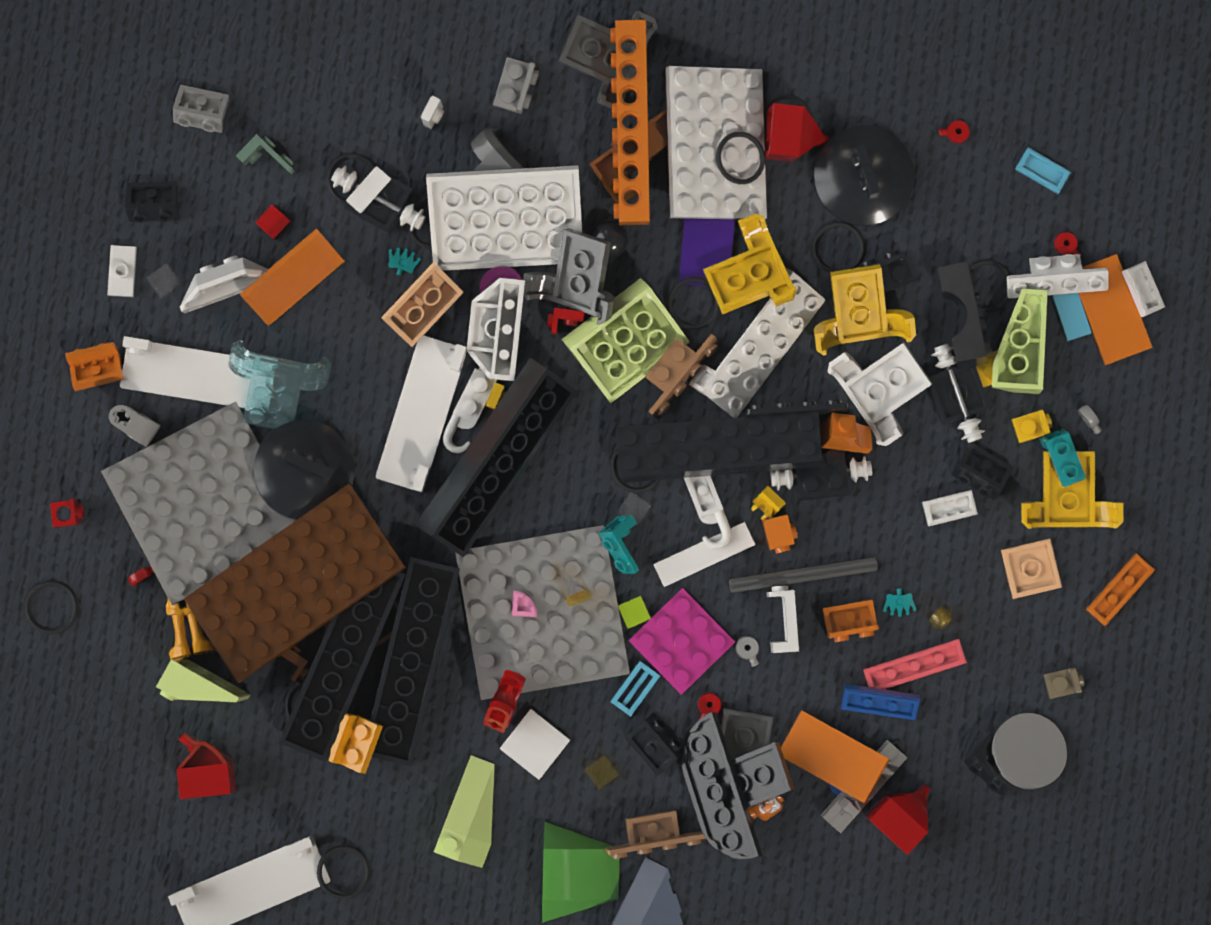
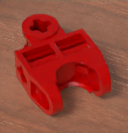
M504 671L497 691L485 715L483 725L502 733L505 732V729L508 728L517 707L518 698L525 684L526 678L514 671Z

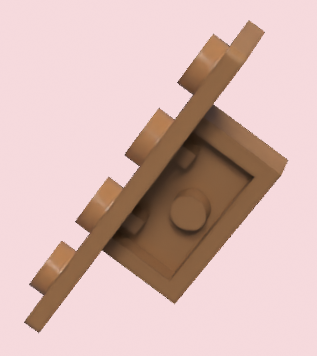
M711 334L697 352H694L678 338L673 341L645 376L647 380L664 392L649 410L651 416L656 419L658 415L663 416L671 405L669 401L674 395L678 397L684 391L686 380L690 376H696L702 368L700 363L706 356L708 358L711 357L717 350L718 345L716 343L718 340L716 336Z
M675 810L625 818L629 843L606 847L605 853L612 855L613 859L627 857V852L637 851V854L651 853L652 848L662 846V850L677 848L678 843L686 842L687 845L701 844V839H706L702 831L679 834L677 814Z

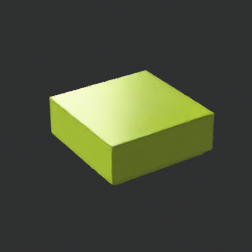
M641 596L618 606L628 629L651 619Z

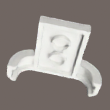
M905 343L899 345L865 370H862L855 359L847 352L831 361L828 367V373L838 380L869 427H871L876 437V443L883 446L889 445L903 435L902 429L892 411L933 384Z

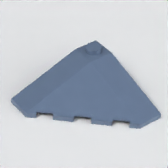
M645 857L611 925H683L680 916L682 911L676 893L673 894L668 868Z

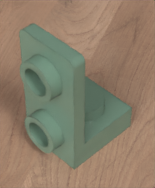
M256 134L236 155L246 166L249 162L251 164L255 163L262 155L260 150L264 148L291 175L295 172L291 167L294 163L284 153L279 156L273 150L276 146L266 136L261 139Z

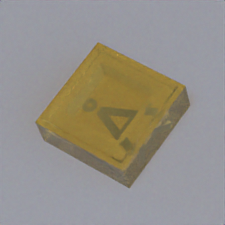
M586 589L566 597L568 607L592 599L590 591Z
M605 754L584 769L599 790L619 775Z

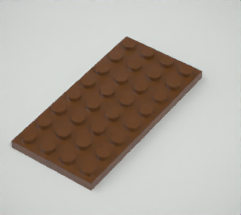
M349 483L185 597L184 600L236 681L241 683L404 570L406 566L353 486Z

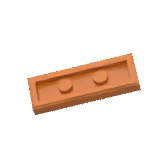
M1135 553L1086 610L1102 625L1106 626L1155 569Z

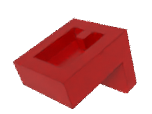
M554 308V314L549 313L547 328H552L551 334L557 335L558 320H563V325L578 327V322H584L585 313L584 311Z

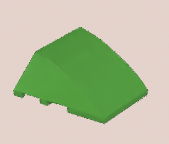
M545 822L542 923L619 899V858L613 859L612 855L605 853V848L612 845Z

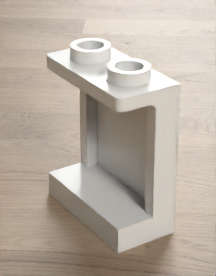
M788 586L772 587V592L766 593L767 597H782L785 641L770 642L771 652L799 651L795 591L788 590Z

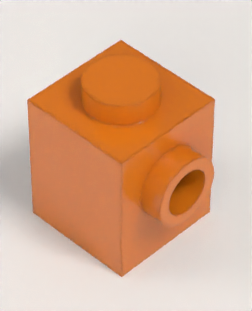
M788 515L763 520L762 523L769 550L775 549L776 554L790 551L789 545L795 544L794 539L798 538L795 524H790Z

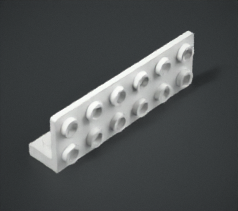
M787 268L785 269L791 282L797 289L794 300L775 307L771 299H769L716 371L703 365L689 384L695 390L711 399L733 418L739 416L825 302L821 295L796 273Z
M124 336L122 346L126 348L122 370L124 380L120 382L121 388L221 405H230L237 402L240 408L269 411L277 365L274 360L256 357L246 358L153 343L149 340Z
M422 336L417 341L376 473L377 479L424 492L466 357L467 347L458 344L453 345L427 336Z
M311 835L168 896L172 906L176 904L184 925H230L320 887L317 879V866L321 855ZM323 864L322 877L324 883L327 884L331 879Z

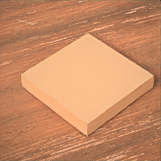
M1051 539L1001 550L1012 599L1062 588Z

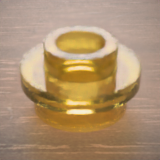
M941 606L929 620L933 624L932 628L935 630L939 627L944 629L952 620L950 617L952 611Z

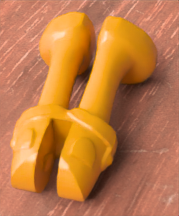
M168 599L165 605L166 613L168 616H172L175 630V644L169 651L170 660L191 656L185 631V616H187L189 621L194 655H201L203 652L206 654L208 651L210 653L215 652L216 648L203 635L201 625L188 605L181 607L180 602L172 605Z

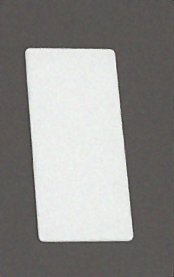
M376 166L346 201L359 213H362L391 178Z

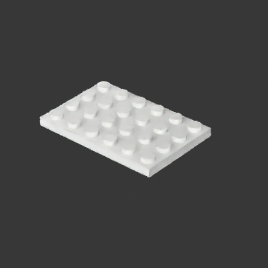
M666 67L670 218L743 219L753 214H759L767 219L765 166L762 174L755 181L739 185L727 180L719 171L716 163V151L719 143L725 136L733 132L751 134L760 142L765 153L762 69ZM735 137L724 145L721 153V162L725 171L730 176L737 179H747L757 172L760 165V154L752 141L744 137Z
M578 166L426 174L433 262L441 270L558 264L563 230L570 228L582 232Z

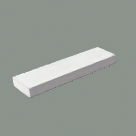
M745 522L731 528V539L723 548H710L703 541L653 564L663 586H668L754 546L755 543ZM722 533L709 538V540L718 542L722 538Z

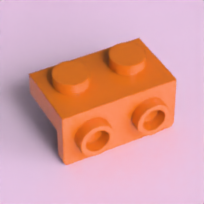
M114 342L101 343L98 346L86 349H76L65 354L70 366L72 386L75 391L124 380L120 354Z
M873 600L822 608L827 637L834 638V642L849 640V635L859 633V638L874 636V630H879Z

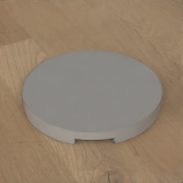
M1022 713L1006 720L998 728L993 738L992 755H994L995 762L1001 771L1000 774L1008 782L1023 789H1036L1049 785L1060 776L1067 760V747L1062 733L1053 722L1038 714Z

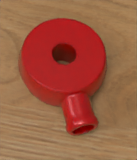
M961 120L951 122L947 129H938L939 137L947 136L951 142L956 144L965 142L970 135L969 126ZM956 129H959L961 134H957Z
M1061 232L1056 236L1054 247L1058 253L1062 255H1082L1076 249L1078 242L1074 234L1071 232ZM1065 240L1068 241V246L1064 245Z
M151 566L148 568L144 567L128 577V581L133 587L148 579L154 571Z
M705 693L699 698L698 709L702 713L700 719L711 712L718 714L721 710L722 703L716 694ZM712 702L713 706L709 708L707 703Z

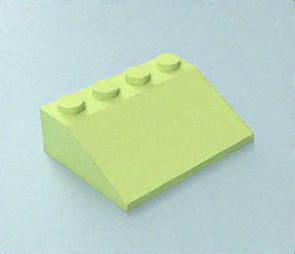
M641 278L615 297L611 319L598 325V317L592 315L561 339L610 403L642 380L676 338L685 345L690 342L650 286Z
M187 658L172 659L156 686L161 689L160 695L171 701L178 699L239 702L249 699L251 695Z

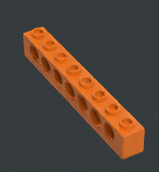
M615 20V28H610L611 43H616V53H611V68H616V78H611L612 93H617V103H612V118H617V128H612L613 143H618V153H613V168H618V178H613L614 194L619 193V203H614V219H619V225H649L646 20ZM626 42H631L635 45L636 49L632 53H625L621 49L622 45ZM632 67L635 69L636 75L633 78H625L622 75L623 69ZM627 92H632L636 95L637 99L635 102L628 104L623 101L622 96ZM627 117H633L636 119L637 125L632 129H628L623 125V120ZM628 142H633L637 145L638 149L635 153L628 154L623 150V146ZM628 167H633L638 171V175L634 179H628L624 176V170ZM629 192H634L638 195L639 199L635 204H628L625 202L624 196Z

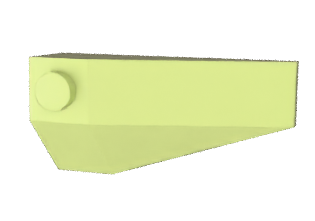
M1021 290L993 361L992 388L1014 393L1040 394L1042 392L1048 290Z
M472 755L470 756L436 844L435 853L459 862L483 867L492 839L495 764Z

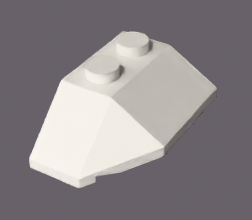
M232 256L223 260L224 264L217 267L214 264L202 267L200 269L201 273L195 274L180 309L185 314L240 294L268 269L243 257L238 259V256Z
M499 278L472 300L467 352L489 379L514 381L525 280Z

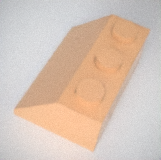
M433 262L381 318L403 340L413 347L462 295L463 291Z

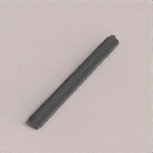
M873 557L729 580V588L734 593L878 570L876 558Z

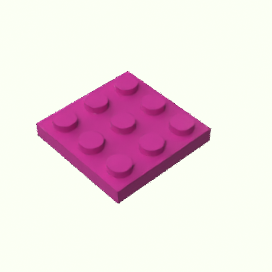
M683 588L628 640L681 695L735 643Z

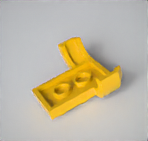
M753 214L738 220L749 251L703 269L722 315L767 296H770L775 307L793 301L797 293L796 286H793L774 245L764 216Z
M880 264L830 272L835 318L822 321L814 328L815 345L819 353L824 356L827 355V350L835 345L889 336L903 337L907 342L913 340L916 336L913 314L900 309L886 310Z
M1043 451V501L1021 503V522L1028 529L1036 527L1118 528L1123 523L1122 502L1095 501V451H1076L1086 478L1067 487L1061 486L1049 452Z

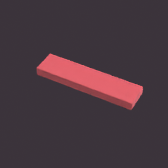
M956 639L863 669L868 687L887 689L967 662L960 640Z

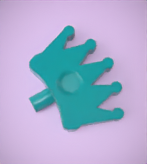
M400 248L396 249L394 257L392 250L389 249L388 265L389 268L398 269L396 274L398 276L402 275L403 270L412 274L417 264L421 261V258H417V261L413 262L414 252L407 258V248L404 249L401 257Z
M897 589V595L887 594L883 612H886L889 606L890 615L892 616L895 609H897L898 617L902 616L903 608L906 611V615H909L910 606L913 608V611L917 610L912 594L902 595V589Z

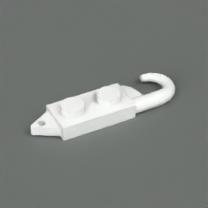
M481 368L478 370L474 369L443 433V443L453 453H463L471 445V442L468 441L461 447L455 446L452 442V437L457 427L470 429L476 425L494 384L498 381L497 379H489Z
M711 477L684 478L700 520L705 524L718 523L722 533V538L718 542H712L704 536L702 538L704 543L713 549L723 548L731 539V528Z

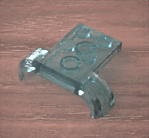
M242 340L234 342L229 357V368L238 376L250 379L242 422L276 429L285 423L294 421L300 390L315 391L324 388L329 379L330 361L323 357L322 361L316 364L301 363L253 353L243 347Z

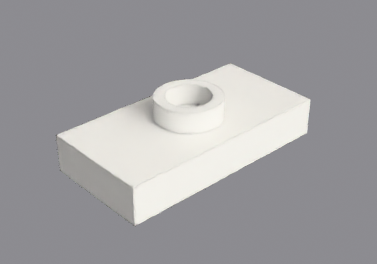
M434 96L430 97L421 115L424 126L430 129L433 128L435 123H439L444 113L441 100Z
M111 245L108 296L134 297L137 247Z
M1146 261L1121 271L1141 317L1165 308Z
M972 490L922 502L928 526L978 514Z

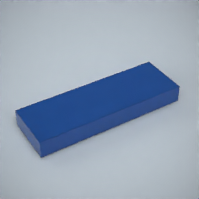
M845 684L841 709L916 721L920 695Z

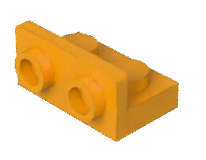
M345 714L344 719L339 725L336 741L331 747L329 761L366 774L383 726L360 715Z

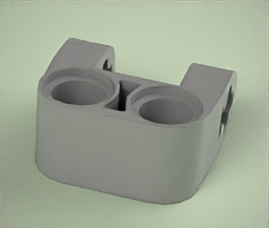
M117 405L109 413L111 424L145 447L149 446L161 427L160 424L149 419L146 415L138 413L128 406ZM126 411L125 416L130 418L129 422H118L120 420V417L117 416L118 412Z

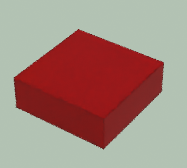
M271 205L255 223L275 240L291 221Z

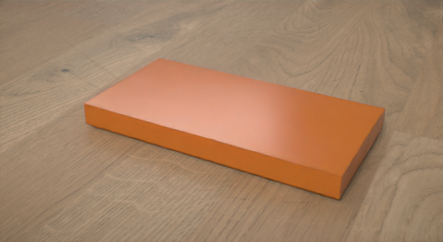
M316 228L241 292L240 295L260 318L270 326L345 261Z
M1116 254L1082 267V269L1108 268V290L1078 293L1104 365L1153 348L1142 318L1121 272L1123 268L1118 255Z
M802 710L781 747L786 760L865 804L890 761L889 758Z

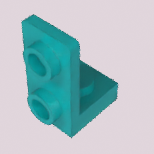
M1059 429L1039 438L1043 448L1049 452L1061 486L1067 487L1086 478L1068 431Z
M633 515L617 516L598 532L603 546L609 551L614 559L616 568L622 574H635L639 571L638 566L621 539L631 532L630 529L637 523Z

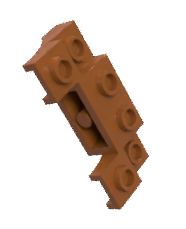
M667 109L648 122V162L668 148ZM612 142V148L591 162L589 166L613 201L619 203V193L614 194L613 178H618V168H613V153H618V143ZM628 142L623 146V150L628 154H633L638 149L637 145L633 142ZM628 167L624 170V176L629 179L628 176L637 170L633 167ZM634 192L627 193L624 196L625 202L629 201L637 194Z

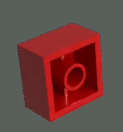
M774 103L767 111L764 143L765 159L793 162L814 146L825 145L830 140L828 135L822 133L804 106Z
M184 732L179 741L188 747L187 751L190 754L177 768L180 799L225 795L235 792L236 782L232 758L217 746L207 741L194 740Z
M922 785L914 793L886 794L866 816L869 821L907 855L928 833L927 795L930 792V788Z

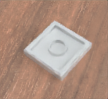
M530 709L500 749L539 780L569 743L570 739Z

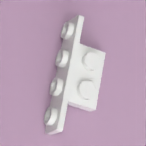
M1080 254L1029 258L1031 274L1007 276L1008 298H1019L1022 289L1048 290L1047 295L1108 290V268L1082 269Z

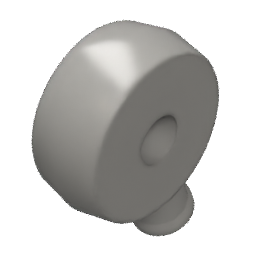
M1088 405L1081 407L1078 412L1089 428H1092L1094 434L1100 433L1102 429L1098 425L1099 420L1096 414Z
M752 636L741 637L736 643V653L742 659L749 660L752 667L758 665L759 662L756 658L759 652L758 641ZM745 645H750L749 651L745 650Z

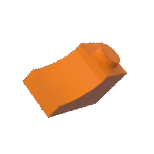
M831 413L821 424L822 448L868 454L872 450L871 427L857 423L855 415Z

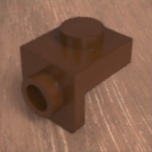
M296 645L281 654L282 657L298 666L290 679L293 682H297L299 678L304 680L310 670V667L307 666L310 660L302 655L303 650Z

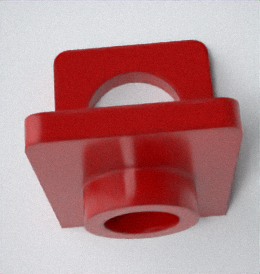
M73 498L68 501L52 502L50 504L53 527L81 524V518H84V508L82 503L79 504V499ZM62 506L68 507L71 511V517L67 521H61L57 518L56 512Z

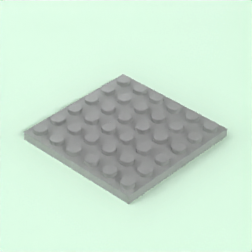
M237 402L210 414L101 471L172 605L182 601L185 597L296 521L283 517L273 511L258 493L254 482L253 465L260 445Z
M604 525L471 548L464 557L456 553L481 700L493 698L505 670L514 671L526 678L521 693L630 674L609 552L603 546L602 539L598 534L604 528ZM513 591L522 592L532 599L537 609V617L512 616Z

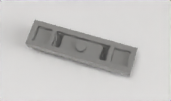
M888 740L876 752L889 758L890 761L867 803L907 759ZM841 791L820 816L838 832L842 833L866 804Z

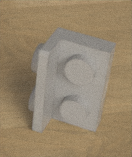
M507 57L493 106L522 114L524 108L528 109L532 95L528 94L530 85L536 84L539 71L535 70L536 64L533 62L529 64Z
M180 85L173 106V122L184 127L192 126L207 132L215 131L222 133L223 119L229 103V95Z

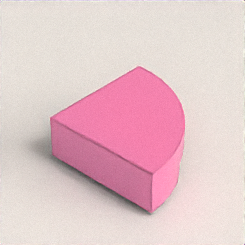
M513 591L512 616L537 617V609L532 599L522 592Z

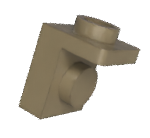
M1074 667L1043 674L1049 699L1082 692L1081 687L1084 686L1081 672H1077Z

